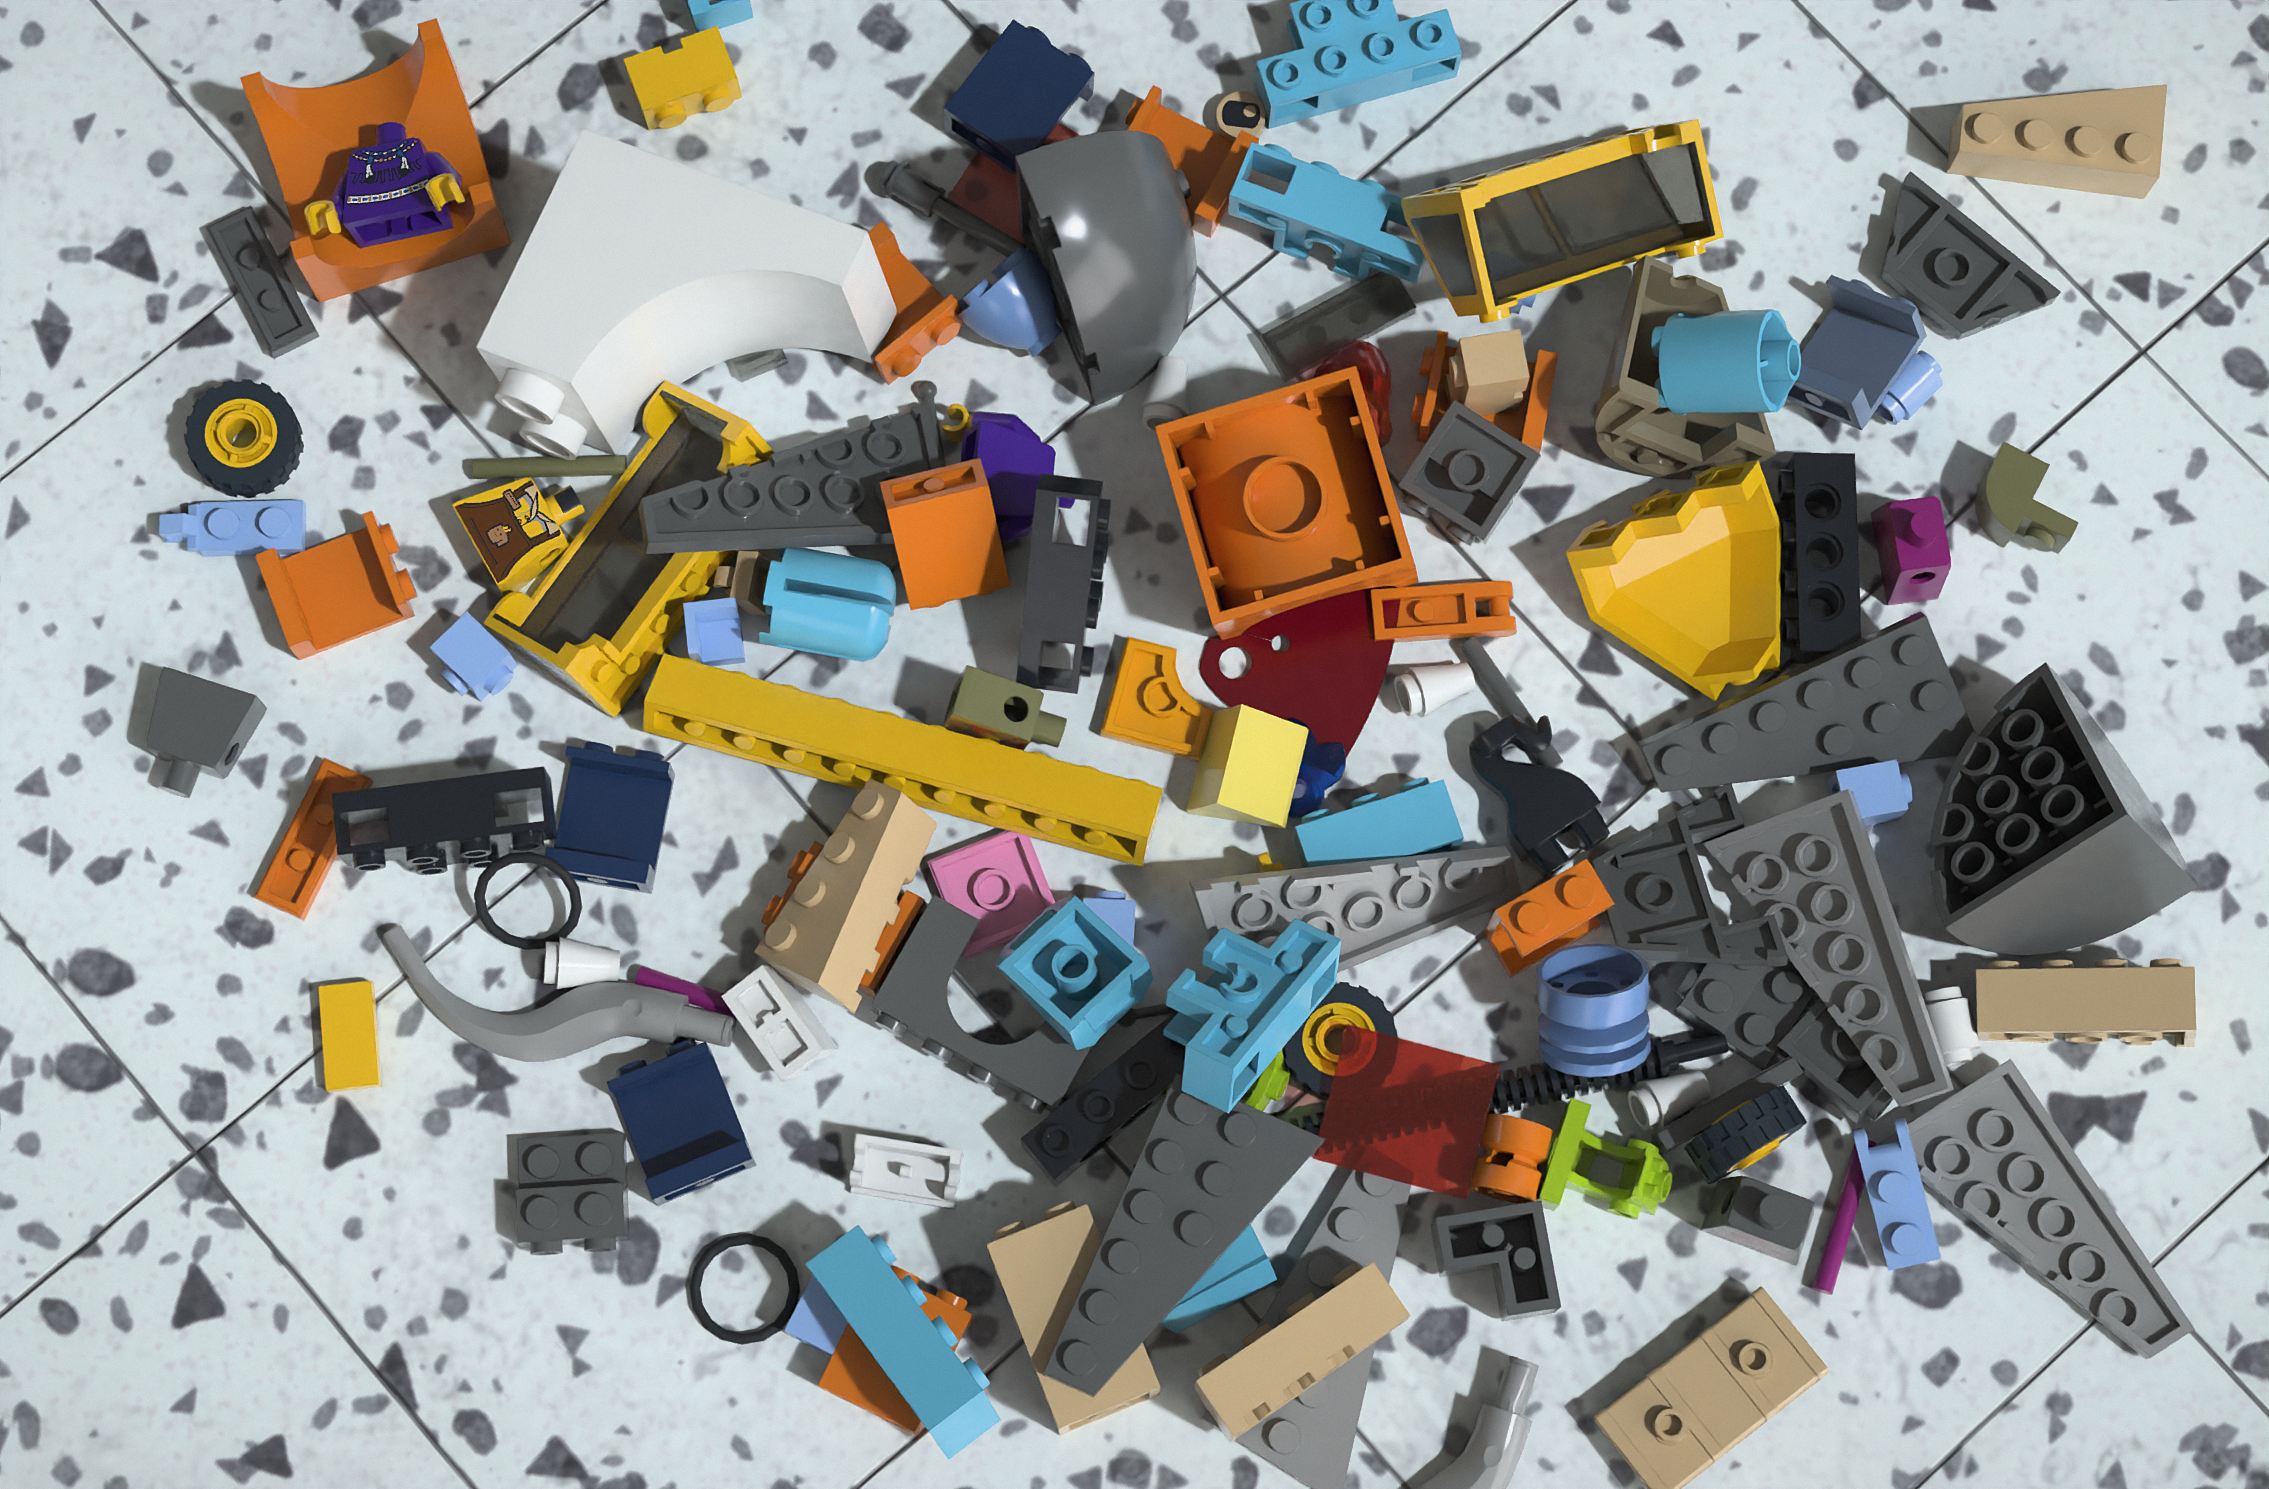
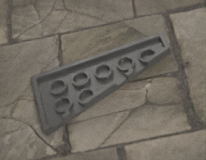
M928 402L911 408L910 413L890 419L887 415L872 420L869 427L849 434L840 431L774 453L770 456L769 461L748 467L745 463L728 469L727 475L706 482H701L697 479L641 498L638 511L645 553L894 544L879 482L941 467Z
M1920 611L1637 743L1655 784L1662 793L1729 783L1734 784L1837 771L1896 759L1898 763L1957 756L1972 732L1975 733L1927 616Z
M1176 1074L1043 1376L1094 1398L1191 1288L1253 1222L1274 1196L1290 1181L1292 1176L1324 1143V1138L1240 1101L1237 1102L1229 1113H1226L1181 1091L1183 1076Z

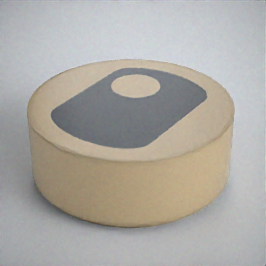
M1237 91L1228 94L1220 101L1216 111V127L1221 136L1235 142L1241 130L1257 138L1264 130L1266 119L1265 107L1254 94Z

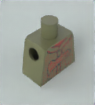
M966 665L954 685L942 726L949 731L975 738H988L1001 745L1024 751L1031 740L1058 748L1065 730L1067 718L1040 710L1044 693L1040 690ZM1004 712L1015 716L1017 722L1009 720Z

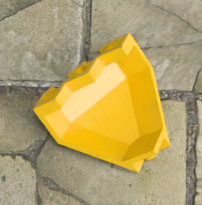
M1759 460L1711 467L1694 476L1697 485L1676 494H1672L1670 490L1665 489L1630 506L1633 516L1609 527L1605 520H1601L1584 528L1565 552L1590 620L1715 702L1729 682L1732 685H1743L1755 680L1760 673L1780 671L1782 527Z

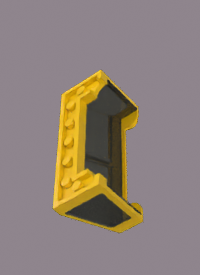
M1699 119L1636 127L1400 199L1405 221L1458 317L1479 315L1480 323L1493 322L1511 316L1509 307L1517 305L1519 299L1638 261L1645 255L1651 257L1663 252L1675 251L1677 259L1692 257L1706 252L1705 243L1724 238Z
M664 380L644 408L643 428L649 435V440L531 598L523 592H511L496 604L483 622L513 652L613 718L618 715L684 625L683 603L701 601L714 584L717 566H727L738 551L646 554L638 511L641 498L697 479L701 482H706L727 475L728 469L745 463L748 467L769 461L770 456L775 453L748 421Z

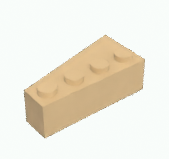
M2167 84L1963 104L1951 126L1947 174L2145 199L2160 177Z
M869 778L861 792L855 797L853 804L833 834L825 842L823 849L803 879L797 884L795 891L775 921L768 928L754 953L791 983L855 1014L862 999V996L856 992L864 973H873L881 955L875 950V947L885 925H894L901 909L898 906V894L902 885L912 883L937 823L903 792Z
M2104 959L2096 961L2095 968H2074V962L2069 960H2047L2041 962L2040 969H2020V963L2016 961H1992L1987 963V969H1976L1977 1033L1979 1041L2048 1043L2054 1041V1033H2065V1041L2076 1044H2097L2107 1041L2108 1034L2119 1035L2120 1041L2128 1042V1045L2150 1046L2152 1042L2162 1040L2163 1036H2175V1047L2195 1046L2197 1031L2195 967H2183V961L2180 959H2154L2150 961V967H2128V961Z
M1357 1261L1352 1263L1330 1279L1335 1288L1318 1299L1313 1292L1307 1294L1286 1309L1290 1316L1289 1319L1274 1329L1267 1322L1242 1340L1245 1348L1227 1359L1224 1353H1222L1197 1371L1201 1378L1196 1380L1193 1389L1230 1443L1408 1320L1411 1315L1374 1262L1363 1269Z

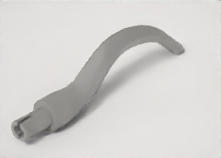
M401 925L390 929L383 935L418 994L429 1008L457 1034L476 1046L499 1056L523 1062H544L565 1058L610 1039L623 1036L649 1039L669 1045H676L680 1037L701 1042L706 1041L707 1043L727 1048L730 1047L736 1028L735 1017L688 1006V995L633 983L595 982L582 985L561 995L544 1007L525 1014L505 1015L491 1012L461 999L440 984L428 970Z
M1509 1356L1493 1405L1482 1403L1464 1452L1454 1463L1432 1477L1418 1489L1507 1488L1516 1470L1533 1422L1523 1417L1539 1365Z

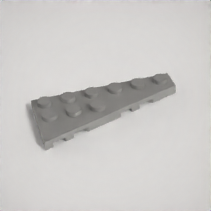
M1505 846L1189 881L1209 942L1224 927L1269 949L1290 923L1297 918L1342 939L1337 973L1505 905L1523 895L1513 857Z
M1368 1145L1256 1329L1267 1322L1274 1329L1290 1318L1286 1309L1311 1292L1318 1299L1335 1288L1330 1279L1356 1261L1362 1269L1374 1262L1386 1281L1390 1283L1414 1172ZM1376 1342L1236 1438L1235 1441L1311 1489H1343ZM1206 1410L1201 1419L1222 1432L1209 1411Z

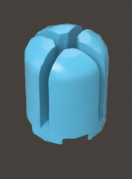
M779 548V556L783 557L782 562L771 560L762 604L766 605L765 614L770 615L767 626L770 627V633L759 632V643L860 662L876 658L888 642L891 630L889 621L890 617L894 614L896 603V582L890 568L880 561L808 548Z

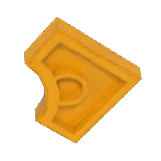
M1127 636L1102 725L1101 737L1196 762L1201 759L1213 709L1196 702L1182 687L1176 671L1177 649Z

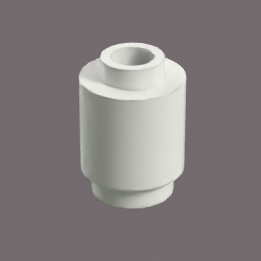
M1960 987L1942 988L1922 994L1946 1067L1972 1061L1971 1051L1979 1049L1980 1043L1968 998H1962Z

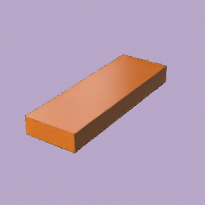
M323 758L254 895L257 901L300 920H305L337 856L332 793L370 789L373 784L371 778Z

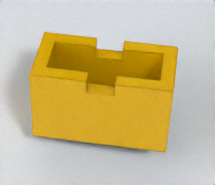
M718 26L681 38L682 48L664 54L662 47L658 46L623 59L648 130L658 127L661 129L676 127L691 115L705 110L707 112H718L728 108L734 100L742 98L738 78Z

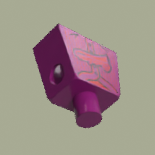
M1932 496L1892 501L1871 512V519L1887 606L1938 599L1951 569V556L1939 497ZM1919 573H1922L1923 578L1921 579L1911 578Z

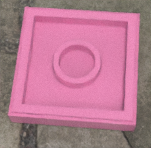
M1007 830L927 861L941 899L980 920L975 934L963 953L965 959L1009 943L1047 907L1055 903L1030 837Z

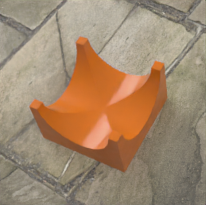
M437 18L417 24V39L411 48L398 60L375 73L353 81L324 87L297 88L271 82L260 71L240 77L245 95L264 137L287 206L294 234V240L290 241L294 259L319 303L512 244L459 73ZM386 122L402 124L406 129V138L415 137L421 139L428 152H439L462 177L461 192L465 202L460 204L456 200L447 202L453 221V229L360 248L343 222L340 224V233L332 234L327 227L319 230L316 235L310 234L304 209L313 202L330 198L343 172L348 170L350 154L354 150L376 145L375 129L380 124Z

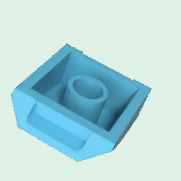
M1071 895L1047 907L1002 949L996 963L997 968L1019 993L1076 1050L1096 1045L1098 1039L1133 1006L1142 1002L1154 979L1148 961L1076 895Z
M1251 1224L1191 1288L1160 1325L1174 1333H1179L1276 1284L1277 1278L1272 1265Z

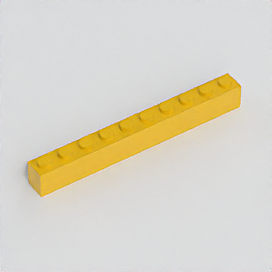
M663 653L644 699V732L862 790L870 778L903 792L920 807L1141 867L1143 866L1158 817L1163 788L1149 785L1140 779H1127L1104 773L1088 765L1067 763L1049 758L1040 752L1019 750L1001 745L988 738L971 737L949 731L940 725L923 724L901 718L892 712H879L860 707L840 698L823 697L801 691L792 685L775 684L750 677L748 674L740 671H727L701 664L697 660H691L686 657L679 658Z

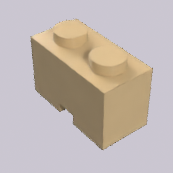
M1520 329L1459 338L1455 357H1449V374L1444 375L1445 391L1449 404H1452L1455 399L1480 416L1520 409L1523 400L1522 391H1526L1530 378Z

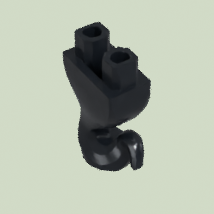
M1512 714L1488 728L1470 743L1471 767L1479 781L1498 795L1504 803L1507 812V836L1511 847L1520 861L1523 862L1528 859L1532 866L1547 879L1561 870L1570 861L1556 839L1571 831L1586 852L1604 841L1610 832L1598 811L1601 801L1581 778L1552 766L1516 763L1504 759L1502 752L1510 746L1529 754H1536L1546 750L1552 740V729L1548 716L1543 715L1539 718L1537 722L1538 731H1535L1522 718Z

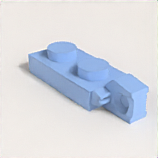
M303 500L226 501L188 505V514L159 515V536H162L165 543H187V550L189 552H200L203 557L255 556L271 548H275L279 555H295L305 551L306 504Z

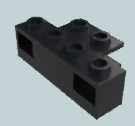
M1041 473L1035 497L1016 677L1017 683L1034 689L1077 694L1081 676L1091 678L1094 647L1085 646L1087 628L1096 629L1104 588V581L1097 580H1102L1109 544V533L1100 532V530H1108L1111 500L1102 499L1103 481ZM1060 497L1091 501L1086 546L1058 543L1061 509H1058ZM1044 641L1075 644L1072 670L1041 666Z
M544 766L332 793L337 855L347 866L354 865V870L356 871L380 870L386 867V861L399 859L409 870L416 869V874L418 875L441 874L448 870L447 865L467 862L469 868H486L492 861L512 853V849L516 851L536 850L544 847V841L557 839L552 782ZM542 800L544 821L496 827L495 818L509 816L508 804ZM388 820L390 841L351 846L349 825Z

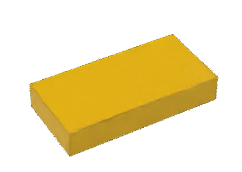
M370 980L318 986L326 1091L332 1093L382 1087L374 983Z

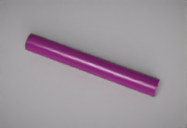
M641 966L637 973L635 984L688 995L689 1004L735 1017L721 997L725 994L723 992L645 966Z
M1868 1139L1869 1148L1877 1145L1876 1142ZM1855 1143L1812 1285L1813 1290L1828 1295L1833 1294L1865 1186V1179Z

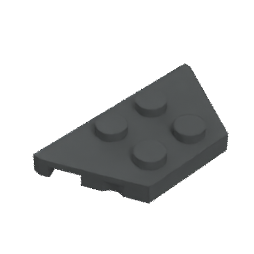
M1910 171L1907 174L1900 189L1880 274L1882 280L1911 301L1919 310L1957 340L2051 305L2061 293L2060 290Z

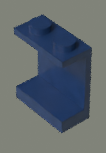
M1013 19L943 107L944 130L1016 177L1015 156L1039 148L1078 97L1088 102L1093 95L1095 72L1077 54H1066L1053 46L1049 38L1039 29L1033 26L1026 28Z
M583 742L582 748L567 746L565 756L571 766L557 830V839L555 840L554 848L546 846L545 856L554 859L566 868L575 882L652 894L675 779V772L670 762H664L663 755L646 750H634L633 756L615 754L611 746L597 742ZM543 867L549 877L561 879L548 868Z
M694 1039L678 1043L665 1051L666 1058L647 1065L646 1060L634 1061L616 1070L617 1078L607 1081L610 1092L616 1098L646 1175L645 1183L651 1198L658 1206L757 1166L713 1053L706 1041L698 1045Z

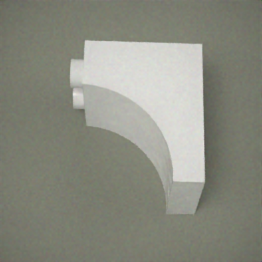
M582 128L476 348L500 382L495 399L501 405L525 419L519 432L521 437L533 446L551 455L566 460H575L583 443L617 455L628 435L643 418L645 405L664 380L678 386L701 371L728 359L772 349L808 348L850 355L873 364L875 361L874 357L878 354L894 320L897 308L866 230Z

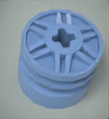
M1583 944L1556 950L1541 960L1536 968L1537 1001L1541 1011L1538 1017L1541 1059L1553 1069L1568 1075L1583 1077L1613 1076L1630 1071L1646 1060L1651 1047L1648 1032L1650 1020L1648 1011L1645 1009L1649 1003L1648 969L1643 958L1637 953L1619 946Z

